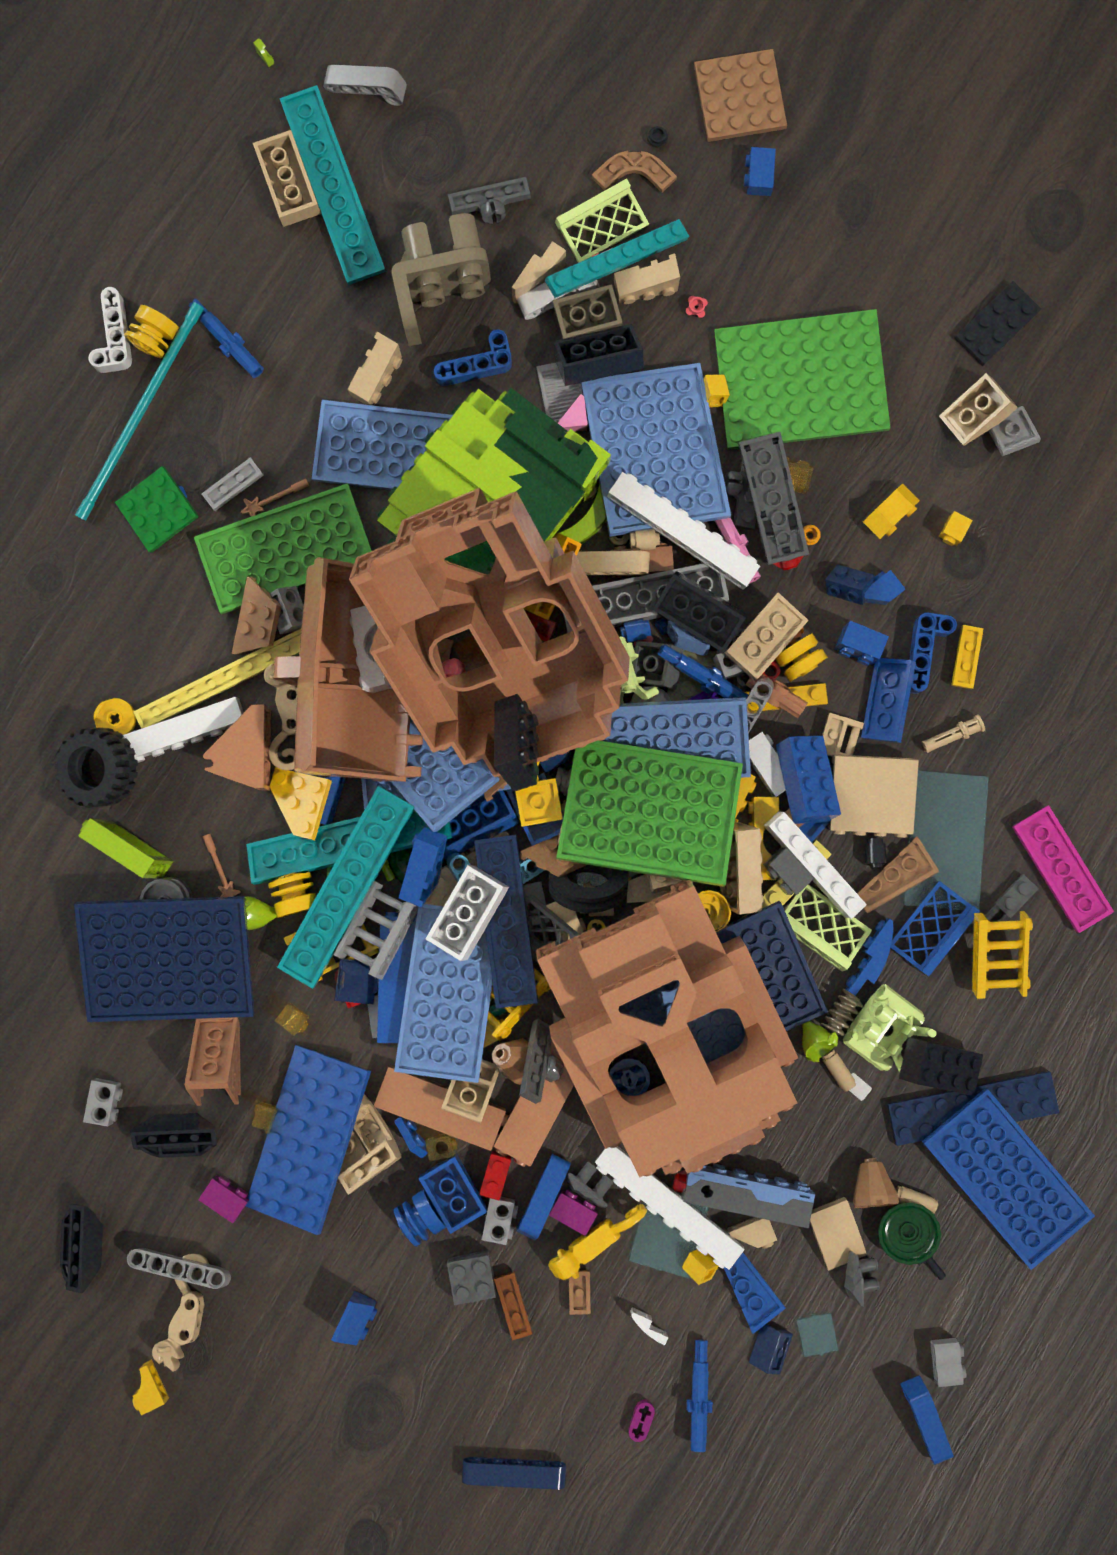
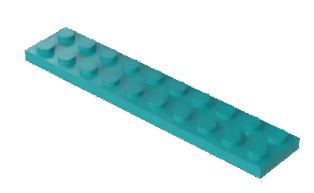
M316 85L279 98L347 284L350 285L386 272L318 86Z
M382 786L377 787L277 968L310 988H315L336 947L342 940L353 917L413 813L415 806Z
M415 810L391 852L412 848L415 834H419L424 827L430 829ZM360 817L319 826L315 841L297 837L290 833L246 844L251 883L253 885L261 884L291 873H306L334 866ZM450 822L437 831L446 835L447 839L452 838Z

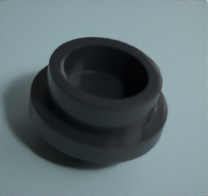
M660 126L652 128L648 133V141L654 147H662L668 140L667 131Z

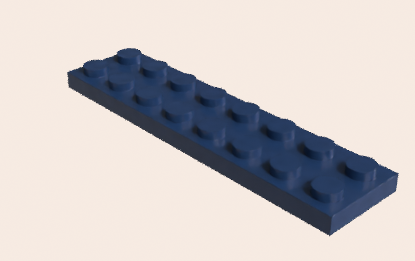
M517 835L474 840L477 867L509 886L486 927L496 1009L539 1003Z
M1046 1071L977 1085L974 1095L947 1091L887 1103L895 1145L899 1146L923 1141L984 1088H987L1015 1122L1060 1113L1051 1072Z

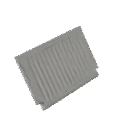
M556 363L536 366L546 415L558 423L580 394H582L581 384L565 386Z

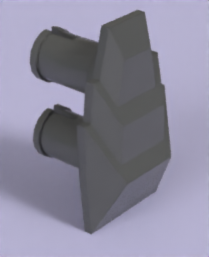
M586 1162L577 1176H574L572 1173L566 1175L565 1180L572 1192L577 1193L583 1199L590 1200L598 1207L606 1208L608 1206L603 1201V1196L610 1186L613 1185V1182L603 1175L593 1190L590 1189L586 1184L597 1171L591 1163Z
M850 1251L844 1288L851 1300L864 1307V1293L878 1291L880 1286L877 1278L872 1277L864 1280L862 1273L878 1270V1261L874 1257L859 1260L858 1255Z

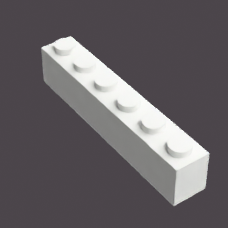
M233 697L125 734L123 738H127L131 743L130 748H134L136 753L134 757L139 763L144 761L146 756H160L164 754V750L183 748L184 743L191 741L193 744L203 741L204 736L211 735V737L221 735L223 734L222 730L230 728L244 712L240 700L237 697Z
M777 812L763 825L783 848L787 847L814 877L812 881L844 917L852 919L867 905L785 812Z

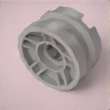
M558 767L556 775L558 795L564 794L567 797L571 768L565 770L564 767Z

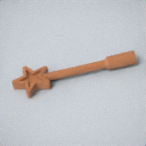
M303 479L291 485L290 488L260 502L258 497L252 502L244 499L246 507L241 513H250L251 517L255 516L257 512L265 511L262 506L289 493L308 487L309 483L307 479Z
M211 834L203 836L207 850L211 853L223 886H218L222 892L220 897H234L240 894L241 891L234 889L233 881H230L229 884L227 883L215 852L216 847Z

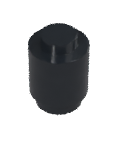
M883 838L867 839V844H865V862L867 865H870V868H883L882 864H886V844L883 843Z

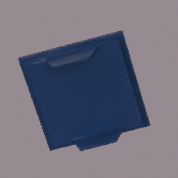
M340 959L334 1001L373 1005L375 993L378 992L379 979L368 974L370 971L368 965L356 960Z

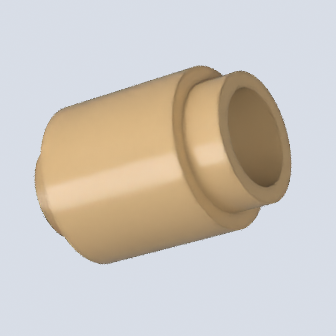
M655 529L637 530L630 533L631 549H636V551L655 550L656 545H660L659 533H655Z

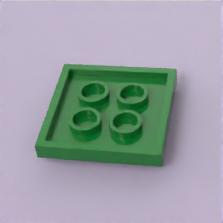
M163 466L115 502L148 552L151 553L199 517L172 476Z

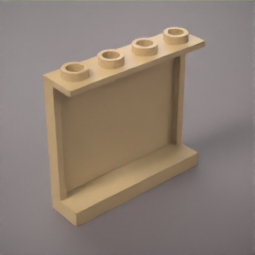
M832 754V763L834 764L833 780L841 815L830 820V825H827V828L833 830V834H845V831H853L854 835H866V832H874V836L884 837L887 833H894L895 837L902 838L907 837V834H913L919 760L914 758Z

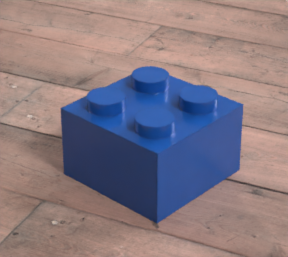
M849 621L841 631L835 650L839 651L838 654L843 657L850 658L852 656L857 658V662L869 666V664L872 665L880 659L889 636Z

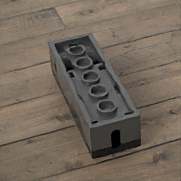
M781 432L738 442L766 562L782 570L796 568L804 555L809 554Z

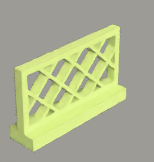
M627 179L556 218L555 224L561 230L578 263L591 258L593 255L604 251L649 225L630 189L631 185ZM628 195L632 202L630 209L619 206L620 199ZM608 206L615 209L613 219L601 216L603 208ZM617 210L629 213L626 223L615 220ZM631 214L639 216L642 224L638 226L628 224ZM587 217L598 218L595 229L584 225ZM600 219L611 222L609 233L597 230ZM613 224L625 227L622 235L611 234ZM571 226L580 228L578 238L569 236L566 229ZM582 229L594 232L591 242L580 239ZM596 233L607 236L606 244L602 246L594 244ZM579 243L590 246L588 254L583 257L577 251Z
M809 884L798 895L793 897L785 909L797 940L840 971L848 970L852 964L851 961L872 931L854 917L852 919L845 917L847 926L836 927L834 916H843V914L827 897ZM805 889L812 893L813 902L803 903L801 894ZM818 903H826L829 906L830 914L820 915ZM814 904L816 916L806 917L804 906ZM800 906L802 918L794 919L788 914L793 907ZM831 916L833 928L822 929L820 918ZM817 919L819 930L811 931L808 929L806 920ZM859 927L865 933L860 939L853 940L851 928ZM848 929L849 940L839 942L837 930ZM834 931L835 943L826 942L823 932ZM850 943L852 952L848 957L841 952L840 944Z

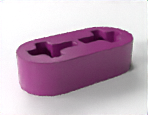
M640 1400L633 1412L628 1431L630 1438L635 1442L645 1440L648 1435L655 1413L654 1406L649 1400ZM645 1406H648L650 1413L646 1412L643 1419L641 1418L642 1411L640 1408L644 1409ZM639 1423H642L641 1430L643 1433L639 1432L638 1435H635L633 1428L637 1429Z

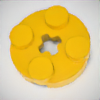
M113 698L105 700L97 706L94 712L96 728H110L123 735L131 733L135 728L136 716L134 709L128 702L122 699ZM118 713L120 721L113 725L110 717Z

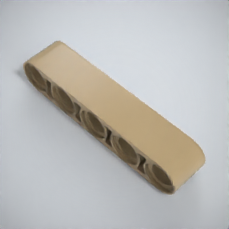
M588 551L578 552L576 556L586 575L649 574L650 552Z

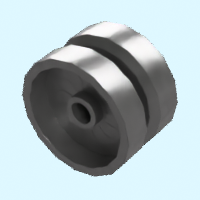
M164 877L148 883L142 890L139 900L192 898V892L182 879Z

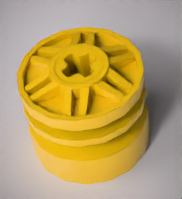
M141 305L134 317L141 325L130 323L129 328L132 331L127 330L124 337L140 351L162 359L164 352L161 349L167 350L168 345L162 338L172 340L179 327L160 312Z
M310 872L291 873L278 877L275 881L268 883L269 889L279 887V891L271 893V897L281 896L282 901L274 904L277 918L310 909L317 896L316 893H306V889L314 885L313 882L303 883V880L311 878Z
M712 890L698 893L714 929L721 930L726 927L731 917L730 904L726 898L719 892Z

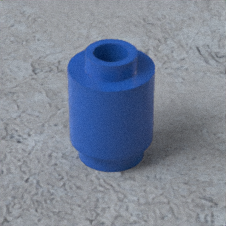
M638 619L623 622V627H620L621 637H625L627 643L647 639V636H651L648 620Z

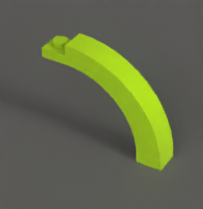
M600 484L595 501L587 514L574 526L559 534L583 544L600 530L606 522Z

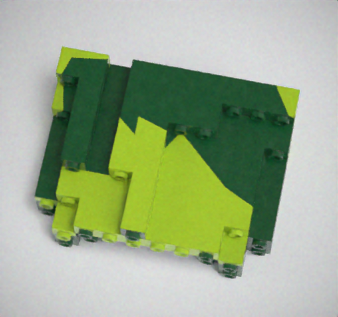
M512 388L508 392L504 391L496 402L478 389L475 393L472 392L462 404L456 405L452 411L453 416L449 421L445 420L439 430L437 429L435 433L431 432L425 440L426 451L424 454L420 453L414 460L415 465L411 471L407 470L401 477L402 482L398 488L395 486L388 494V497H390L388 502L390 504L388 507L384 506L380 510L377 521L382 528L395 537V539L391 538L387 542V544L396 541L403 519L465 493L481 488L487 501L491 502L517 491L541 538L546 542L553 538L580 501L584 503L596 488L597 479L609 465L611 454L593 440L586 441L571 428L567 431ZM485 541L448 556L445 560L483 574H490L496 556L489 543Z

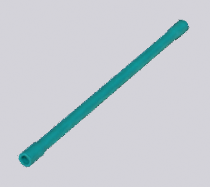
M195 302L191 305L183 324L86 498L83 499L75 513L79 518L87 520L99 494L177 354L202 314L204 308Z

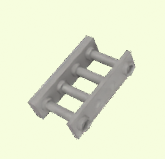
M374 881L342 940L336 947L334 956L345 959L346 955H349L370 967L368 974L382 980L418 912V906L409 902L402 903L381 892L383 885ZM378 899L398 909L400 914L397 920L393 922L372 911L371 908L375 900ZM366 917L389 929L390 933L387 939L382 940L361 929ZM356 936L379 947L380 952L377 958L372 959L351 947Z

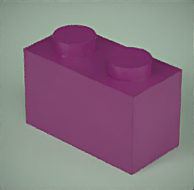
M216 1175L198 1200L231 1223H234L249 1201L247 1199L248 1193L242 1188L238 1187L236 1189L230 1185L231 1182L226 1177Z
M568 1189L566 1192L560 1190L549 1216L586 1236L598 1214L597 1209H595L596 1205L588 1200L583 1202L577 1199L578 1195Z

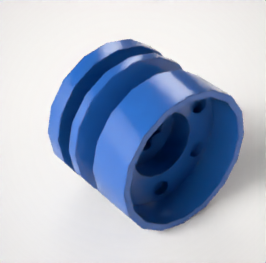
M425 1189L412 1197L414 1207L409 1202L404 1201L402 1203L403 1208L398 1205L393 1209L402 1233L416 1247L422 1243L421 1238L424 1241L429 1239L427 1228L435 1235L446 1228Z

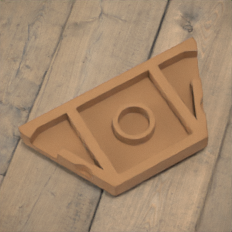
M247 577L232 654H242L243 652L258 650L259 648L273 646L281 604L276 599H273L265 588H261L256 583L257 580L254 577Z
M559 835L520 851L519 855L522 860L525 861L528 858L536 862L537 867L548 870L557 877L564 876L588 865L557 859Z

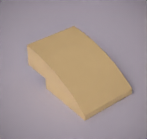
M552 241L541 258L536 254L532 256L512 286L514 303L517 304V299L523 294L545 283L546 277L563 270L566 266V250Z
M482 1059L478 1083L451 1080L441 1109L481 1124L499 1074L497 1066Z
M845 1197L812 1209L810 1225L828 1271L848 1263L850 1251L857 1254L859 1258L867 1255L854 1216Z

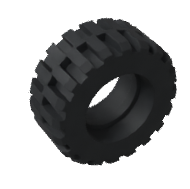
M86 728L71 733L67 736V741L61 743V750L57 751L55 757L57 758V763H55L57 775L55 776L56 780L61 784L59 786L61 791L66 792L65 796L70 801L74 800L75 804L86 808L117 804L130 794L129 789L134 788L136 783L134 778H137L138 771H136L138 760H135V750L130 748L131 743L127 738H123V734L110 728ZM94 750L99 752L105 765V774L99 785L93 781L88 769L89 758Z

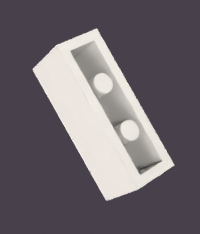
M761 732L749 740L750 764L772 797H777L786 791L778 753L771 746L774 743L768 734L764 735Z

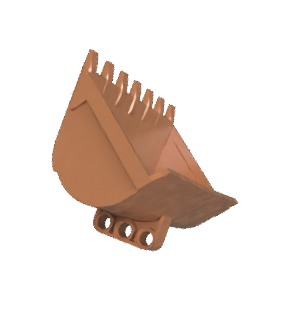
M319 557L315 559L313 565L307 568L299 656L275 657L273 679L297 687L294 771L320 776L364 778L388 782H406V778L421 777L422 767L407 766L408 746L423 745V736L409 734L410 716L392 688L369 693L362 690L359 683L360 670L356 664L357 651L353 644L354 632L350 624V610L365 605L349 581L354 563Z

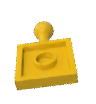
M537 775V785L515 791L522 827L563 820L556 778L539 781Z

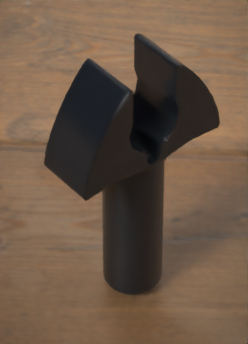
M933 1255L922 1262L930 1267L939 1280L946 1277L944 1271L933 1259Z

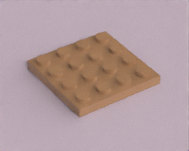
M773 49L694 62L708 142L787 128Z

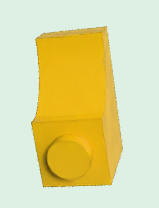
M152 1359L145 1362L139 1368L141 1386L133 1395V1405L137 1411H140L141 1415L164 1405L169 1399Z

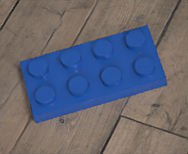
M880 658L875 662L861 738L901 743L915 661Z

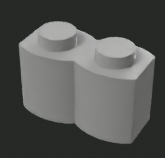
M956 1338L931 1340L933 1374L936 1385L938 1387L963 1385V1378H966L965 1366L961 1365V1357H964L963 1345L959 1344Z

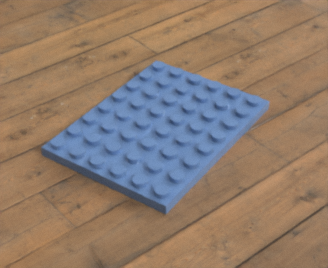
M700 363L620 374L580 383L585 400L591 440L611 454L609 465L598 478L609 537L630 534L637 530L653 529L607 497L610 489L622 472L635 476L638 483L651 487L655 491L654 494L660 498L663 496L670 500L671 505L676 509L681 508L689 514L688 517L694 521L708 522L731 517Z

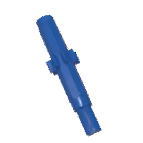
M194 299L193 302L204 308L199 317L201 323L222 344L219 348L227 358L232 355L253 378L261 375L264 368L243 346L245 343L243 338L237 332L232 334L212 312H209L197 299Z
M667 645L660 647L658 655L674 664L681 672L698 681L701 685L700 689L709 694L711 691L724 698L746 697L747 699L748 694L725 680L721 675L722 671L717 668L708 669Z
M703 1339L695 1340L692 1400L687 1399L686 1409L688 1412H691L690 1441L691 1451L694 1452L706 1451L707 1413H712L713 1402L708 1400V1340Z

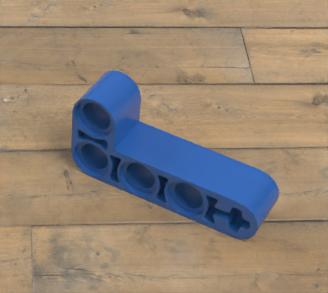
M494 330L490 333L489 345L491 351L438 363L434 368L436 382L441 386H448L508 372L512 366V359L505 332ZM500 338L503 340V343L496 345L493 341ZM500 358L508 360L505 364H499L497 361ZM486 362L488 366L481 369L478 367V364ZM465 366L468 368V371L460 373L458 369ZM445 371L446 376L442 377L441 372Z
M924 613L915 620L909 660L916 661V659H921L924 662V667L918 668L915 664V674L913 675L910 693L918 694L928 687L935 636L946 637L956 630L957 622L952 616ZM921 619L928 620L929 628H924L921 625ZM942 622L949 624V631L942 629ZM919 639H924L926 641V648H921L919 646ZM917 679L918 683L921 684V686H919L918 688L916 684H913V682Z
M551 1154L526 1212L517 1226L516 1232L533 1240L539 1237L571 1162Z
M920 1375L900 1383L933 1464L936 1465L953 1458L954 1456L936 1407Z

